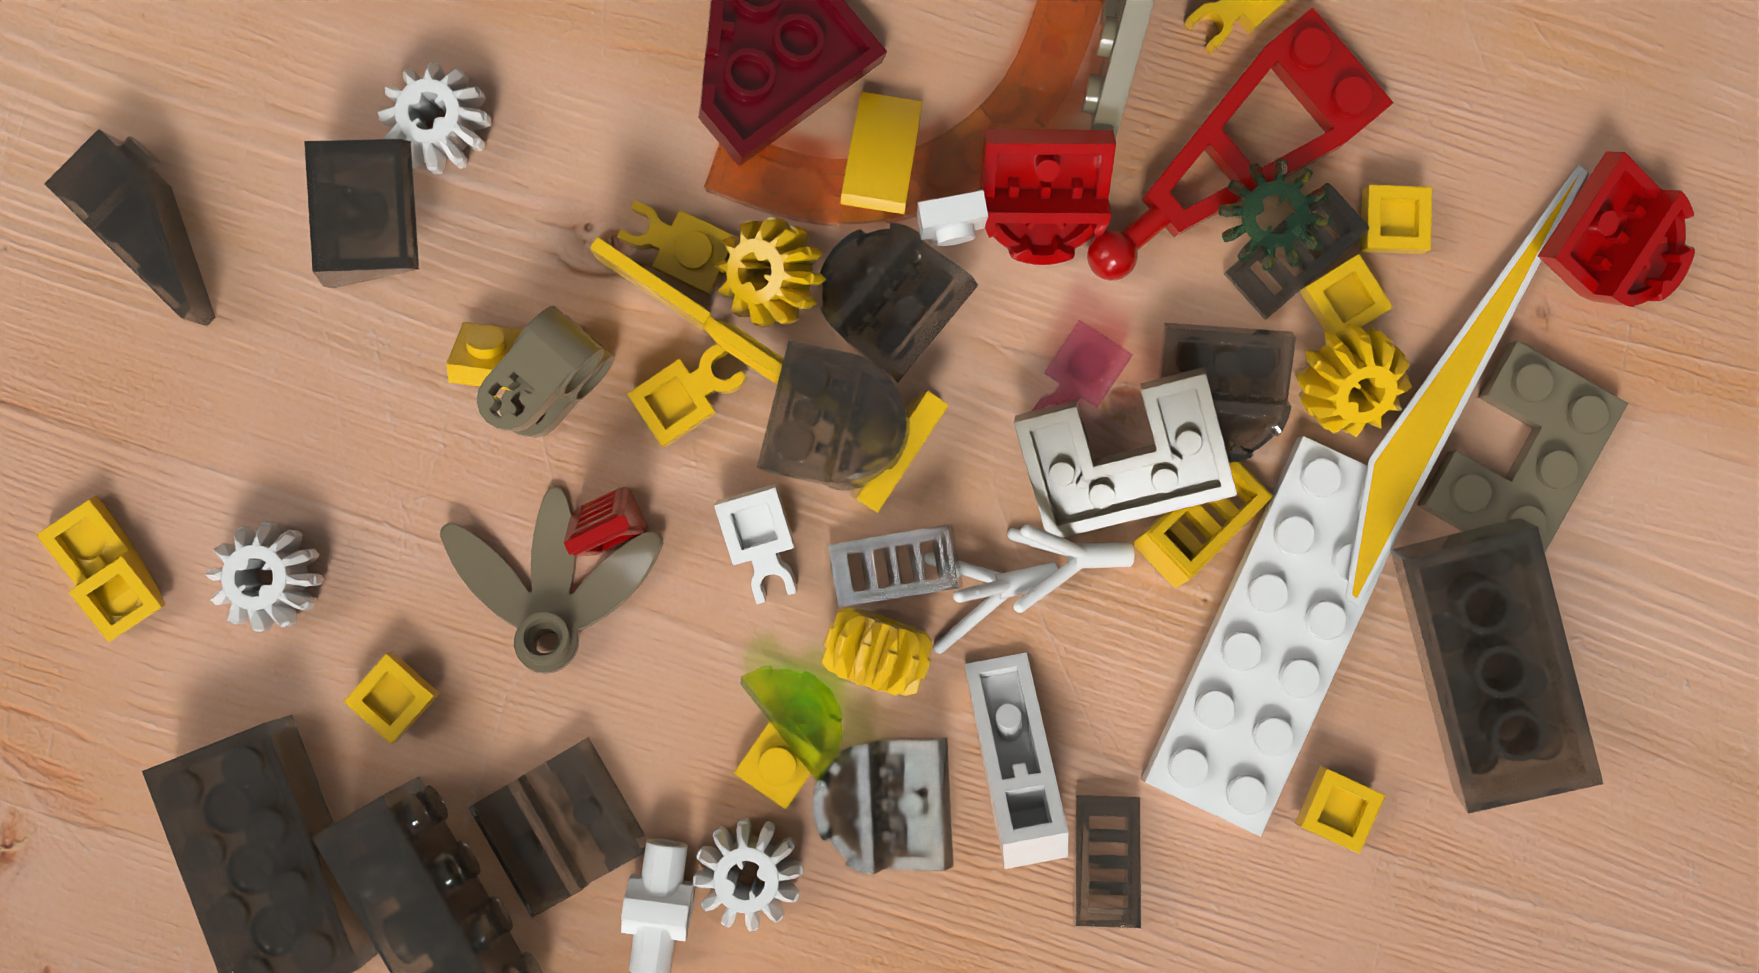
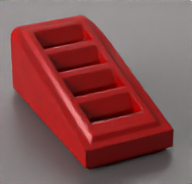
M622 487L579 506L570 516L563 543L569 555L595 556L646 532L648 525L632 491L628 487Z

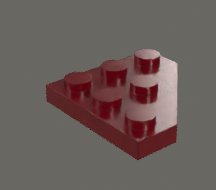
M710 0L698 118L740 167L880 65L887 54V50L845 0Z

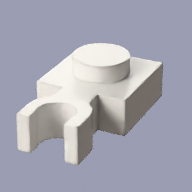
M983 190L918 202L917 220L921 240L929 239L930 246H950L971 241L976 238L974 230L984 229L988 218Z
M777 483L717 500L714 508L733 566L752 561L754 573L751 587L756 604L766 601L767 595L762 585V580L768 575L775 574L780 576L785 582L788 595L797 593L798 587L793 571L779 556V552L794 548L795 541Z

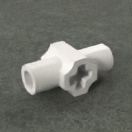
M665 839L646 840L642 874H631L628 879L621 915V933L633 934L629 971L631 973H671L675 940L686 941L688 937L694 903V884L690 881H683L688 845L683 842Z

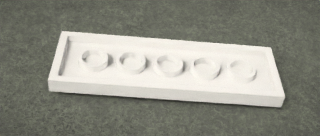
M1305 436L1297 437L1272 491L1273 497L1267 502L1141 777V780L1261 837L1398 537L1397 534L1359 608L1356 607L1345 596L1367 465Z

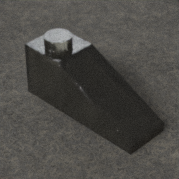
M98 129L44 185L180 318L208 326L216 317L172 187L154 170L160 164V161L132 136L129 135L124 141H121Z

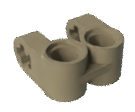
M550 306L539 313L524 328L510 351L482 382L477 394L479 413L487 423L498 429L512 431L524 437L538 438L546 436L562 422L579 401L584 399L600 383L613 365L615 356L570 317L564 315L555 306ZM506 387L510 389L505 390L501 400L496 396L500 388ZM519 400L525 406L524 410L517 404ZM545 414L543 420L538 423V419Z

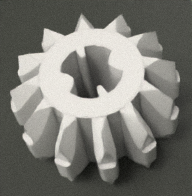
M429 61L424 78L421 79L411 68H404L403 79L407 86L402 91L395 86L385 87V95L395 103V106L377 112L379 120L384 125L392 128L384 137L385 143L394 151L403 150L402 161L411 168H417L425 162L427 169L433 174H442L447 157L459 169L466 168L468 164L467 158L462 151L467 146L475 151L485 150V142L474 131L485 129L492 125L491 117L485 111L479 110L486 100L484 93L477 86L468 87L469 78L460 69H453L445 76L444 70L438 63ZM438 109H442L446 113L445 117L436 118ZM426 120H434L433 129H429L425 125Z
M266 522L261 523L257 532L250 527H240L234 531L235 545L219 544L214 548L217 556L224 562L223 568H211L205 575L213 581L221 580L223 588L215 592L209 601L215 605L232 603L227 621L233 624H243L250 620L251 627L256 632L269 631L274 622L280 625V627L292 626L297 621L296 609L311 610L316 605L313 597L305 589L306 586L321 585L325 580L321 574L308 573L307 566L315 562L320 554L316 549L298 551L303 534L298 530H287L281 534L277 523ZM260 569L264 571L272 570V584L259 583L258 574Z
M740 818L736 830L737 840L728 829L719 826L713 833L715 844L719 849L711 846H702L697 854V859L709 867V869L696 872L693 877V884L699 888H714L703 899L701 906L705 911H710L723 903L727 908L723 914L721 924L729 928L732 926L739 912L745 913V924L748 930L756 931L760 924L761 909L770 920L777 923L784 915L779 900L796 902L799 897V888L788 880L795 879L803 874V863L797 860H782L792 852L795 842L791 837H788L773 846L770 840L775 831V824L770 821L763 825L759 837L752 836V825L749 818ZM746 861L756 863L759 866L757 877L764 882L760 884L757 878H755L751 887L742 885L738 882L740 871L733 867V865L737 864L740 869H743Z

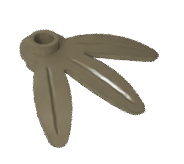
M552 486L548 489L536 519L531 549L532 592L527 591L508 563L492 547L472 532L455 523H447L440 530V538L461 579L485 606L506 623L517 628L514 637V648L517 657L528 669L543 674L560 671L571 663L579 647L578 631L602 620L629 599L650 573L663 546V537L659 532L648 531L642 533L602 561L586 577L575 592L570 594L577 556L569 555L563 543L572 510L566 492L559 486ZM546 633L558 635V645L552 652L541 653L537 650V642L542 635Z

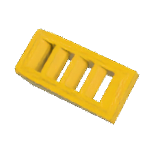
M1230 451L1227 452L1237 496L1245 505L1238 509L1228 498L1208 502L1226 521L1224 525L1221 526L1201 505L1162 513L1133 541L1134 547L1173 587H1179L1190 581L1273 497ZM1183 514L1208 539L1204 544L1178 520ZM1164 533H1166L1189 558H1187Z

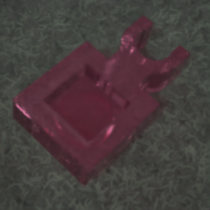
M1079 319L1044 371V374L1059 383L1053 392L1041 396L1031 411L1074 400L1079 402L1081 398L1098 408L1133 356V353Z

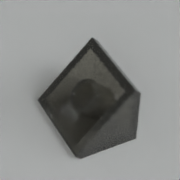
M403 139L304 141L312 271L322 286L337 288L419 270L411 141Z

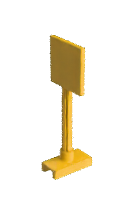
M596 237L590 246L597 261L700 330H705L722 349L854 436L851 442L873 457L865 467L850 496L877 513L949 406V404L927 390L920 391L894 424L873 410L868 415L737 326L711 317L709 311L599 237Z

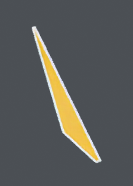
M1579 164L1369 458L1345 596L1356 607L1359 608L1541 262L1538 254L1565 215L1581 187L1588 171Z

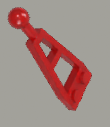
M1312 7L1268 43L1142 198L1149 209L1123 231L1107 230L1103 235L1095 237L1091 241L1087 251V261L1090 269L1095 275L1108 281H1116L1128 276L1136 266L1138 250L1163 229L1166 228L1173 237H1176L1338 150L1394 102ZM1272 69L1325 133L1256 170L1222 128L1269 70ZM1205 150L1232 184L1184 210L1170 191Z

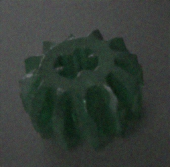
M1278 159L1276 161L1273 181L1266 182L1263 169L1258 163L1250 165L1248 169L1249 176L1256 187L1252 192L1236 180H1232L1228 185V190L1232 195L1245 201L1243 207L1230 204L1219 206V216L1224 218H1241L1242 225L1224 231L1222 233L1223 241L1225 243L1233 242L1246 234L1250 241L1240 250L1237 258L1245 263L1252 257L1257 246L1263 247L1265 250L1261 263L1262 270L1264 271L1273 270L1275 250L1278 248H1282L1286 262L1290 267L1300 265V255L1293 242L1298 240L1306 248L1318 251L1322 246V242L1318 237L1305 229L1307 225L1326 227L1331 224L1332 220L1331 215L1326 213H1309V206L1321 203L1328 198L1327 189L1320 188L1307 196L1303 195L1300 189L1310 180L1313 174L1307 167L1297 174L1292 184L1284 182L1288 169L1285 159ZM1278 198L1277 206H1280L1285 201L1291 207L1293 214L1284 220L1285 232L1271 234V225L1264 231L1257 224L1256 217H1259L1264 212V200Z

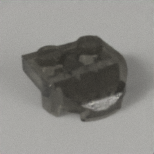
M890 223V229H881L869 233L858 229L843 238L832 249L820 271V274L827 279L822 282L823 307H821V311L828 323L851 348L899 383L978 287V284L970 273L928 245L924 240H921L918 231L906 225Z
M1164 323L1158 379L1205 367L1229 463L1251 458L1253 452L1265 445L1274 435L1278 437L1288 421L1291 411L1288 395L1296 336L1291 331Z
M788 340L757 468L763 472L823 484L834 490L862 488L865 483L877 478L885 470H891L901 458L908 441L910 428L907 405L893 381L881 368L870 360L849 352Z
M887 737L854 745L842 750L828 770L818 777L813 796L815 824L822 840H830L834 847L847 859L845 862L846 866L867 874H876L884 869L946 871L954 866L947 737Z

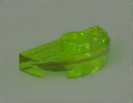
M763 666L741 676V686L818 782L834 765L843 739L842 710L831 689L815 675L804 671L802 674L790 669H773L772 666Z

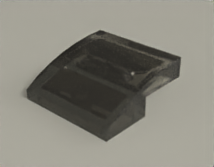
M589 737L468 807L531 918L575 895L591 882L642 855L645 852L646 840H648Z

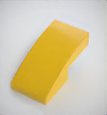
M861 91L840 204L899 214L905 213L923 101Z
M97 495L36 534L37 538L76 585L68 593L108 643L165 605L157 585L138 552Z

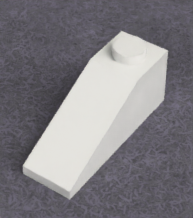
M1027 652L965 664L1004 868H1014L1068 857L1069 832Z

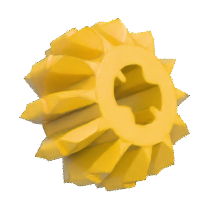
M768 217L762 223L753 220L740 223V237L729 236V238L722 240L730 256L728 260H720L714 264L719 271L725 272L727 275V281L716 292L722 294L723 297H734L730 313L738 317H750L751 322L755 323L756 326L771 327L777 321L779 324H792L799 320V309H811L812 306L817 305L809 288L811 285H820L827 279L819 272H813L812 265L824 253L817 247H806L810 232L806 231L803 227H789L785 219ZM769 270H772L771 275H768Z
M1349 323L1341 338L1324 331L1325 346L1319 351L1304 350L1306 360L1310 366L1295 373L1298 385L1302 389L1298 394L1301 399V405L1310 416H1315V419L1324 429L1330 430L1333 434L1343 429L1346 433L1357 437L1366 423L1382 429L1383 414L1388 410L1402 411L1399 399L1396 396L1413 388L1409 382V376L1405 373L1410 366L1406 355L1396 345H1392L1393 341L1384 332L1373 327L1365 332L1361 327H1356Z
M847 607L838 610L833 624H830L823 643L825 648L821 663L828 671L835 673L837 677L855 682L856 685H863L875 691H884L895 696L899 694L908 696L916 694L922 680L926 679L932 661L930 654L933 640L925 631L917 629L916 626L903 623L898 619L889 618L879 613H872L861 608Z

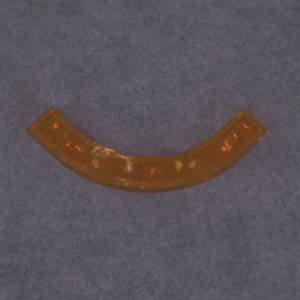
M1037 0L1019 51L1004 78L989 97L953 128L926 143L916 146L904 214L840 204L848 159L809 156L772 144L739 167L719 143L704 185L705 191L764 213L796 222L824 226L867 224L886 221V224L917 217L918 202L975 192L980 189L984 129H1046L1071 89L1088 48L1104 0Z

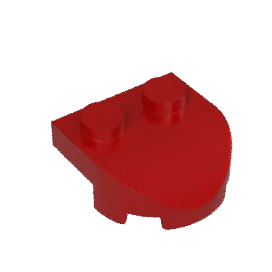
M984 129L980 191H984L988 212L985 229L989 238L994 237L1000 244L1006 247L1010 257L1014 260L1033 265H1052L1073 259L1077 247L1086 243L1094 235L1096 237L1103 235L1112 215L1109 192L1116 151L1114 131Z
M1606 151L1538 254V257L1573 291L1587 300L1634 307L1647 301H1662L1679 287L1692 264L1695 248L1685 244V219L1692 218L1694 211L1682 190L1661 189L1626 152Z

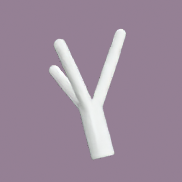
M1023 525L1021 530L1011 528L1007 533L1010 540L1067 556L1068 563L1014 603V610L1018 613L1024 612L1082 568L1131 567L1135 558L1132 543H1074L1031 525Z
M932 552L927 553L924 561L928 565L987 582L954 592L953 598L959 603L984 597L987 598L934 644V651L939 654L946 651L1007 598L1027 594L1031 589L1058 570L1056 564L1051 562L1001 573Z

